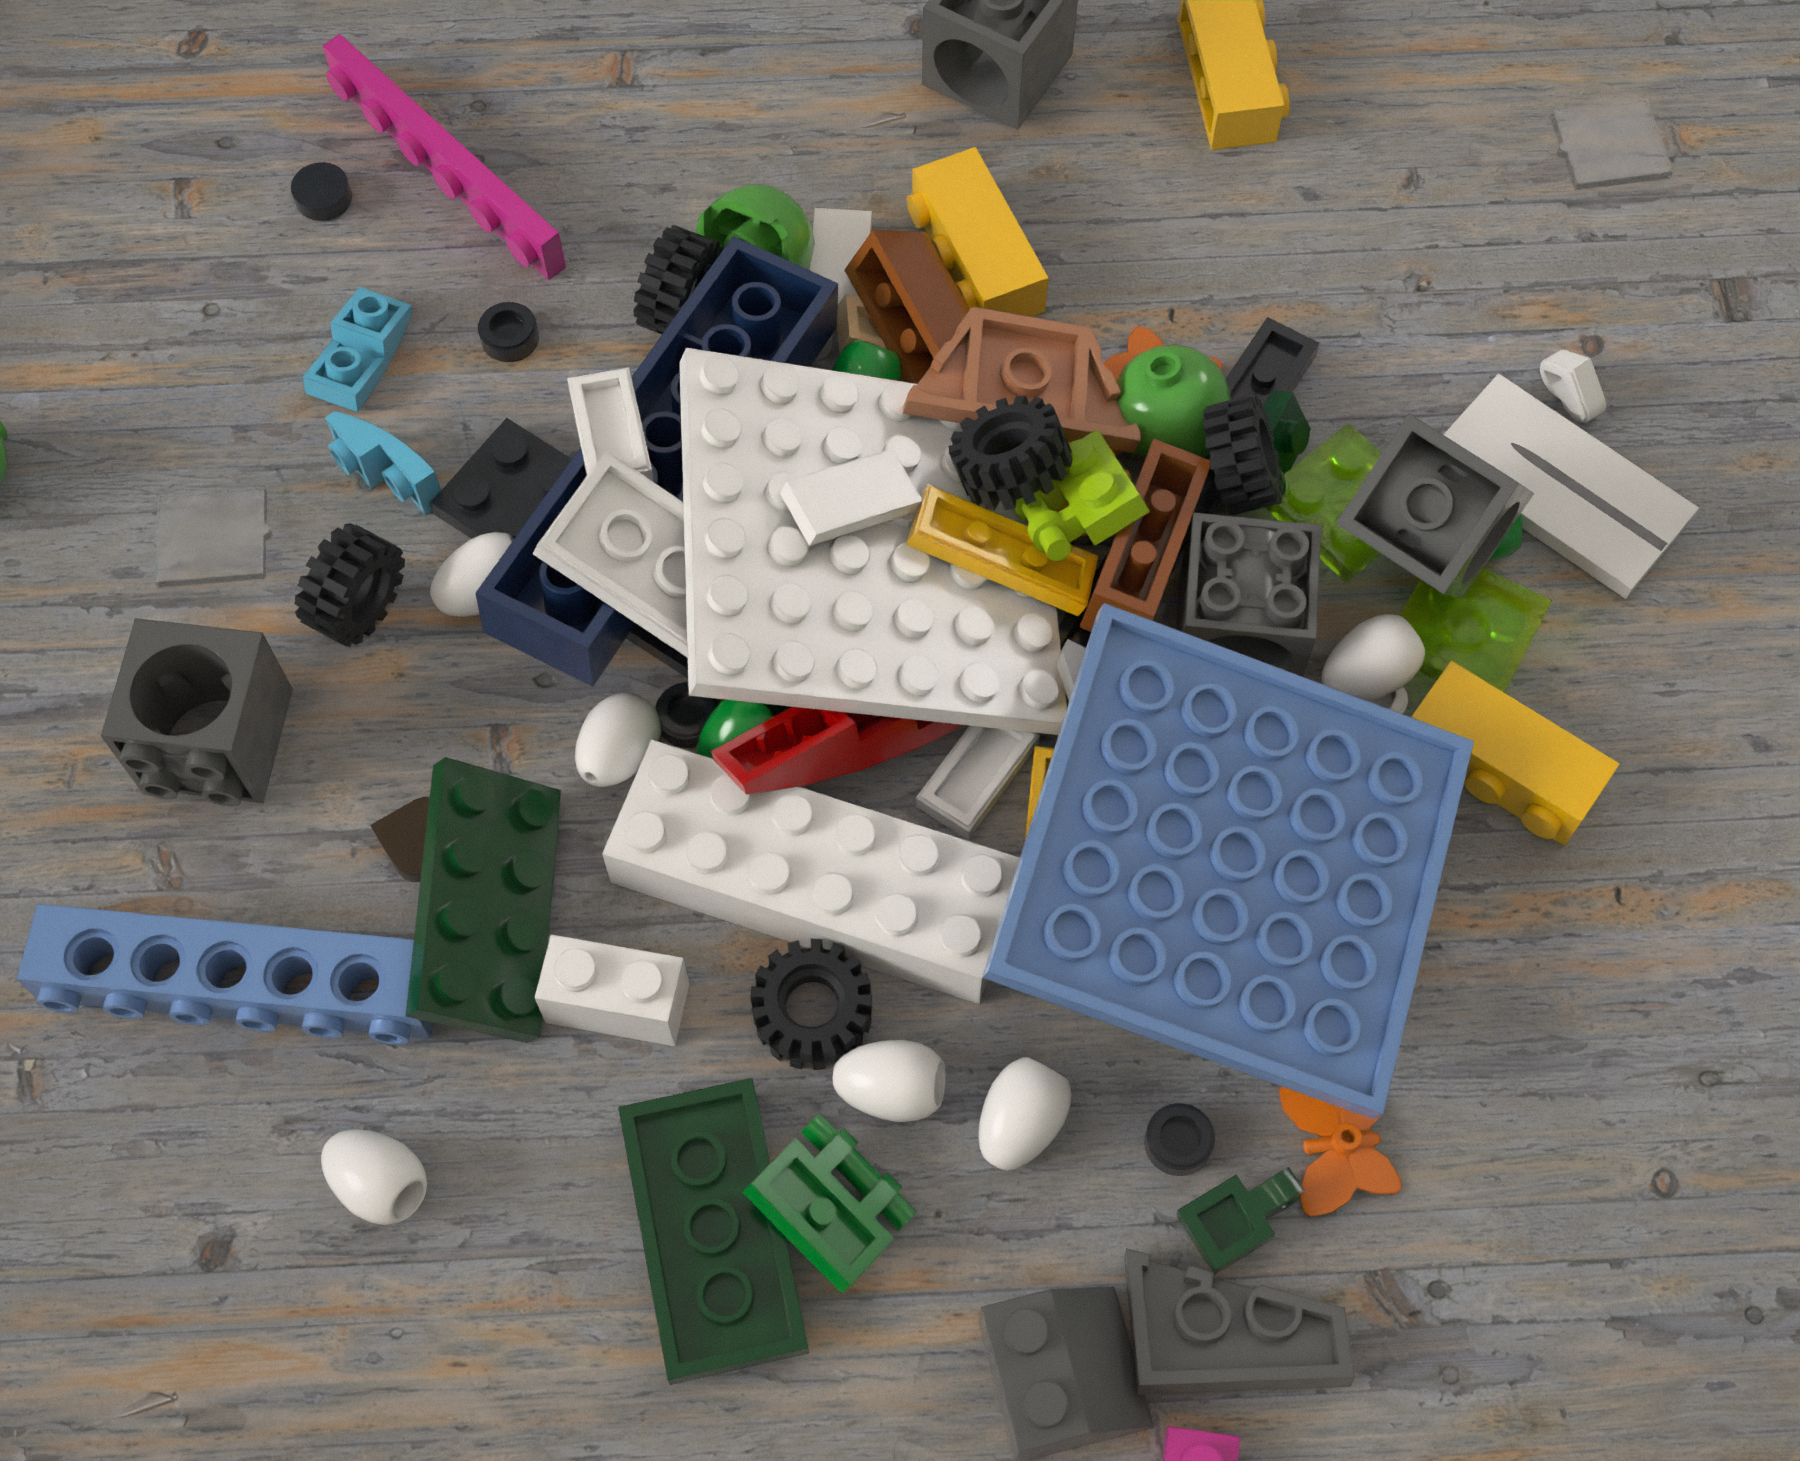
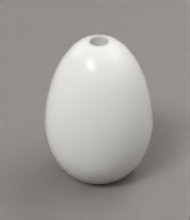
M491 532L472 538L456 549L443 562L432 580L430 595L435 606L442 613L449 616L467 617L480 615L475 593L514 538L507 533Z
M1392 614L1375 616L1358 624L1335 646L1325 662L1321 681L1323 685L1366 701H1372L1386 696L1408 683L1422 666L1425 648L1414 628L1403 617Z
M619 693L605 698L589 712L579 732L575 748L577 771L584 781L596 787H608L619 784L637 773L651 739L660 741L661 723L653 705L639 695Z
M886 1040L865 1044L844 1054L834 1066L833 1087L837 1094L853 1108L873 1117L894 1122L916 1121L936 1112L943 1101L946 1080L944 1062L931 1048L917 1042Z
M1022 1057L1006 1066L992 1083L983 1105L978 1136L982 1156L990 1164L1006 1171L1017 1169L1036 1158L1052 1142L1065 1123L1071 1105L1069 1081L1059 1073L1029 1057Z
M352 1129L335 1134L323 1147L321 1165L325 1179L335 1196L354 1215L375 1224H395L410 1217L422 1203L427 1189L425 1169L418 1157L405 1144L374 1131Z

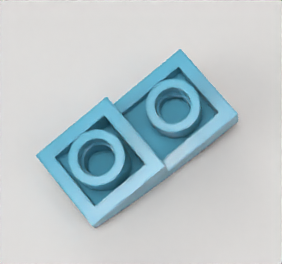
M359 287L330 322L333 340L304 374L305 394L358 413L391 362L412 316V305Z
M337 411L325 417L334 439L327 447L337 464L347 475L357 471L371 489L385 480L400 501L404 502L411 498L425 516L433 511L430 502L441 491L435 471L417 453L390 433L357 417Z

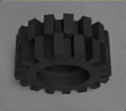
M672 225L671 228L667 227L663 231L662 238L658 237L654 242V253H648L644 261L647 267L645 273L640 272L638 283L641 284V287L635 292L634 302L638 303L633 309L634 317H637L635 322L637 325L659 334L664 333L723 251L720 242L676 225Z
M1252 394L1206 406L1203 412L1205 418L1203 426L1207 434V438H1205L1206 448L1210 451L1211 459H1209L1211 470L1215 472V484L1217 490H1221V500L1223 505L1227 507V512L1236 515L1282 503L1283 486L1280 481L1282 480V473L1277 462L1279 461L1278 452L1274 447L1273 441L1275 439L1272 430L1269 429L1267 413L1264 412L1263 404L1258 399V395Z
M1016 396L1014 403L1011 405L1008 404L1006 398L996 400V409L988 411L986 406L976 410L978 419L972 420L966 417L960 423L963 432H953L950 438L953 445L948 446L949 455L967 496H970L971 501L978 506L983 502L986 509L995 510L1001 501L1005 510L1014 509L1016 507V500L1021 498L1028 505L1036 501L1035 492L1041 490L1047 495L1055 489L1052 479L1063 481L1067 476L1065 467H1070L1073 460L1070 454L1072 452L1054 407L1050 403L1045 405L1044 400L1038 397H1034L1029 403L1026 396Z
M348 523L344 524L343 530L338 527L331 532V542L323 539L318 545L320 554L317 558L311 556L306 566L311 569L308 575L300 577L297 586L302 588L303 591L295 595L294 604L299 606L295 614L301 620V623L344 646L350 647L352 643L357 645L363 642L364 634L370 636L376 630L375 621L377 619L383 621L388 613L384 609L388 602L394 604L398 595L393 590L396 586L402 584L404 575L399 573V571L405 567V559L401 557L403 554L401 548L356 524Z
M811 939V948L801 949L799 940L788 943L789 952L783 956L778 949L768 956L769 966L767 968L760 965L755 974L756 987L751 986L752 1015L763 1046L765 1044L770 1046L771 1055L777 1060L781 1061L783 1056L790 1060V1067L802 1070L803 1062L813 1063V1070L825 1069V1061L834 1059L836 1063L850 1048L855 1049L863 1044L864 1032L869 1033L872 1023L871 983L868 974L862 973L861 962L853 954L849 959L845 957L843 946L833 943L831 950L823 948L822 939ZM804 983H821L828 986L835 993L839 1002L835 1015L827 1023L817 1027H806L796 1023L788 1015L786 1010L787 999L796 987Z

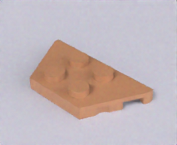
M973 306L958 325L952 339L949 342H945L936 354L930 368L916 386L913 385L903 405V414L961 423L966 417L972 420L978 419L976 410L983 406H986L988 411L996 409V400L1006 398L1008 404L1011 405L1014 403L1016 396H1026L1029 403L1034 397H1038L1044 400L1045 405L1050 403L1054 407L1068 442L1082 439L1098 429L1110 449L1134 453L1141 436L1137 424L1129 425L1122 416L1117 402L1121 390L1112 371L1107 369L1102 362V350L1091 327Z

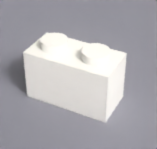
M551 934L535 1000L545 1023L675 1046L690 983L682 957Z

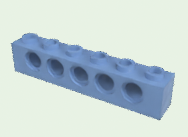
M37 904L17 980L37 999L39 1006L64 1013L77 1012L79 1005L103 1007L104 1012L126 1019H141L144 1017L145 1011L169 1013V1017L177 1022L198 1026L210 1024L211 1018L235 1020V1023L242 1028L259 1032L275 1031L277 1024L302 1026V1031L317 1037L340 1038L344 1030L369 1033V1038L392 1045L407 1044L410 1037L430 1039L433 1022L405 1016L414 939ZM107 955H114L110 966L105 971L97 975H90V970L97 960ZM180 961L179 967L173 976L164 981L154 982L155 976L162 966L169 962ZM235 968H246V972L239 983L229 988H219L220 982L227 972ZM301 974H312L310 984L302 992L293 995L285 994L287 984L294 977ZM367 980L379 981L378 988L371 997L362 1001L350 1000L353 989L361 982Z

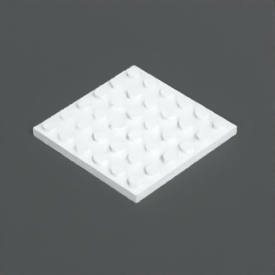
M686 348L679 363L689 696L1059 735L1067 710L1065 688L1057 668L1061 647L1056 607L906 545L915 512L809 546L780 494L787 480L893 448L919 495L926 485L929 484L972 502L970 496H967L949 455L948 446L953 445L950 439L953 432H963L960 423L903 414V405L907 394L913 385H917L915 383ZM1001 501L995 510H991L1026 526L1029 524V522L1021 520L1014 509L1005 510ZM982 502L979 506L985 508L984 503Z

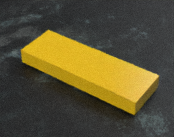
M926 485L920 494L923 501L914 514L906 545L1073 615L1079 616L1087 607L1099 556L1071 545L1069 556L1061 561H1053L1048 558L1045 552L1039 551L1034 546L1027 532L1028 526L932 485Z

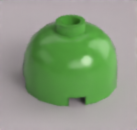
M747 184L730 190L718 197L711 206L704 210L697 222L696 233L720 242L723 250L734 236L803 268L810 269L815 245L812 226L803 209L793 198L776 187Z
M1176 344L1156 346L1136 355L1124 366L1116 381L1121 390L1117 402L1122 416L1129 425L1136 423L1141 432L1140 442L1134 452L1146 457L1153 439H1156L1203 458L1209 456L1210 451L1206 448L1205 442L1207 434L1203 426V420H1205L1203 415L1204 409H1206V406L1231 400L1230 388L1217 364L1192 347ZM1125 452L1134 458V453Z

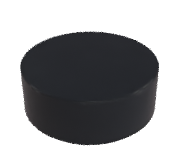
M318 162L307 165L296 173L291 182V193L297 209L303 216L312 220L325 221L336 218L346 211L352 200V191L345 172L340 167L331 163Z
M516 302L496 304L487 309L479 320L478 333L482 347L487 355L497 361H520L528 357L538 345L539 331L536 318L532 311L522 304Z
M688 682L677 683L667 688L660 695L655 707L661 723L662 737L670 744L680 748L697 747L699 736L706 721L718 706L716 698L689 696Z
M1184 1103L1169 1104L1159 1109L1150 1119L1144 1137L1145 1150L1150 1161L1162 1172L1174 1176H1186L1200 1170L1208 1161L1215 1143L1214 1129L1208 1117L1198 1108Z

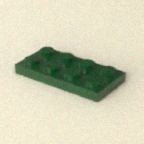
M447 757L433 765L406 1017L524 1043L540 1037L542 1014L536 1003L535 994L548 948L561 790Z
M753 1078L618 1107L669 1384H678L809 1354L786 1237L742 1193L770 1164Z

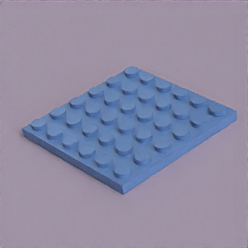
M1103 603L1097 612L982 978L1362 1116L1375 1119L1384 1113L1474 741Z

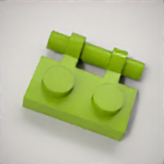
M1098 429L1082 439L1069 443L1072 451L1070 453L1073 459L1072 465L1065 467L1067 476L1063 481L1052 479L1055 488L1047 495L1041 490L1035 492L1036 501L1028 505L1025 504L1023 498L1016 500L1014 510L1021 520L1029 522L1027 532L1032 543L1039 551L1045 552L1048 558L1053 561H1061L1069 556L1071 552L1070 542L1087 533L1096 546L1150 512ZM1066 503H1069V506H1067L1063 510L1059 512L1055 511L1061 506L1065 505Z

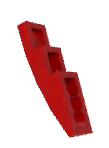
M791 707L717 747L711 753L717 765L747 795L805 786L861 771L918 749L964 725Z

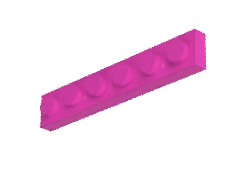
M338 34L322 45L330 69L326 72V78L335 93L342 100L348 101L352 99L359 105L366 120L378 133L382 134L387 131L397 141L401 152L414 166H419L422 163L432 173L435 182L450 199L460 198L469 207L473 218L487 233L497 232L506 241L511 254L524 267L532 265L548 280L566 268L558 231L341 34Z

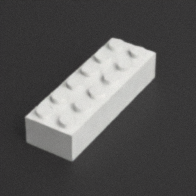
M652 739L602 853L610 882L789 942L799 940L800 945L811 948V939H822L823 948L831 950L833 943L844 947L845 957L849 959L854 954L861 962V966L976 1004H980L988 981L982 977L1020 857L801 787L746 795L713 759Z

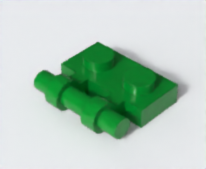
M819 1113L800 1132L819 1153L814 1157L795 1138L742 1193L842 1294L856 1282L894 1239L875 1217L880 1213L899 1231L911 1220L917 1211L899 1193L902 1188L899 1182L889 1172L882 1176L854 1148L858 1141L845 1128L838 1132ZM834 1168L863 1195L859 1202L830 1173Z

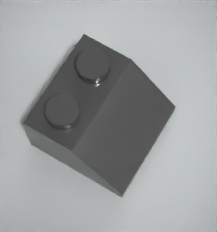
M1114 1286L1049 1289L981 1306L979 1327L1014 1461H1029L1153 1429L1154 1424L1146 1396L1137 1395L1133 1350Z

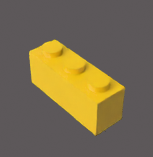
M1180 0L1177 22L1211 150L1277 142L1281 120L1289 115L1290 99L1287 85L1285 83L1279 84L1277 80V50L1273 39L1266 40L1265 8L1263 0Z
M973 147L913 168L912 194L907 195L906 198L910 217L918 229L922 227L926 229L930 240L968 307L971 309L973 306L1029 317L1045 312L1048 276L977 148Z
M1452 660L1411 716V718L1473 740L1474 744L1464 780L1467 790L1477 799L1488 804H1498L1514 814L1536 836L1544 839H1553L1563 846L1568 843L1620 764Z

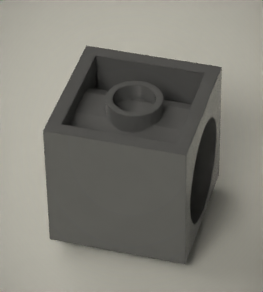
M928 0L923 7L922 85L1018 130L1073 54L1078 0Z
M1409 413L1336 524L1441 593L1463 599L1534 493Z
M1193 513L1180 570L1176 630L1303 677L1317 635L1321 525Z
M135 618L101 737L139 790L149 796L160 799H175L178 793L202 796L211 803L228 807L238 806L241 804V801L264 803L293 689L263 632ZM212 701H228L222 713L203 729L186 735H170L176 722L192 708Z

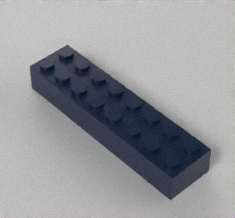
M732 237L631 377L652 467L653 482L683 502L679 362L685 349L692 348L811 367L837 328V282L739 238ZM580 447L475 594L483 633L590 686H594L636 623L533 555L539 541L587 476Z

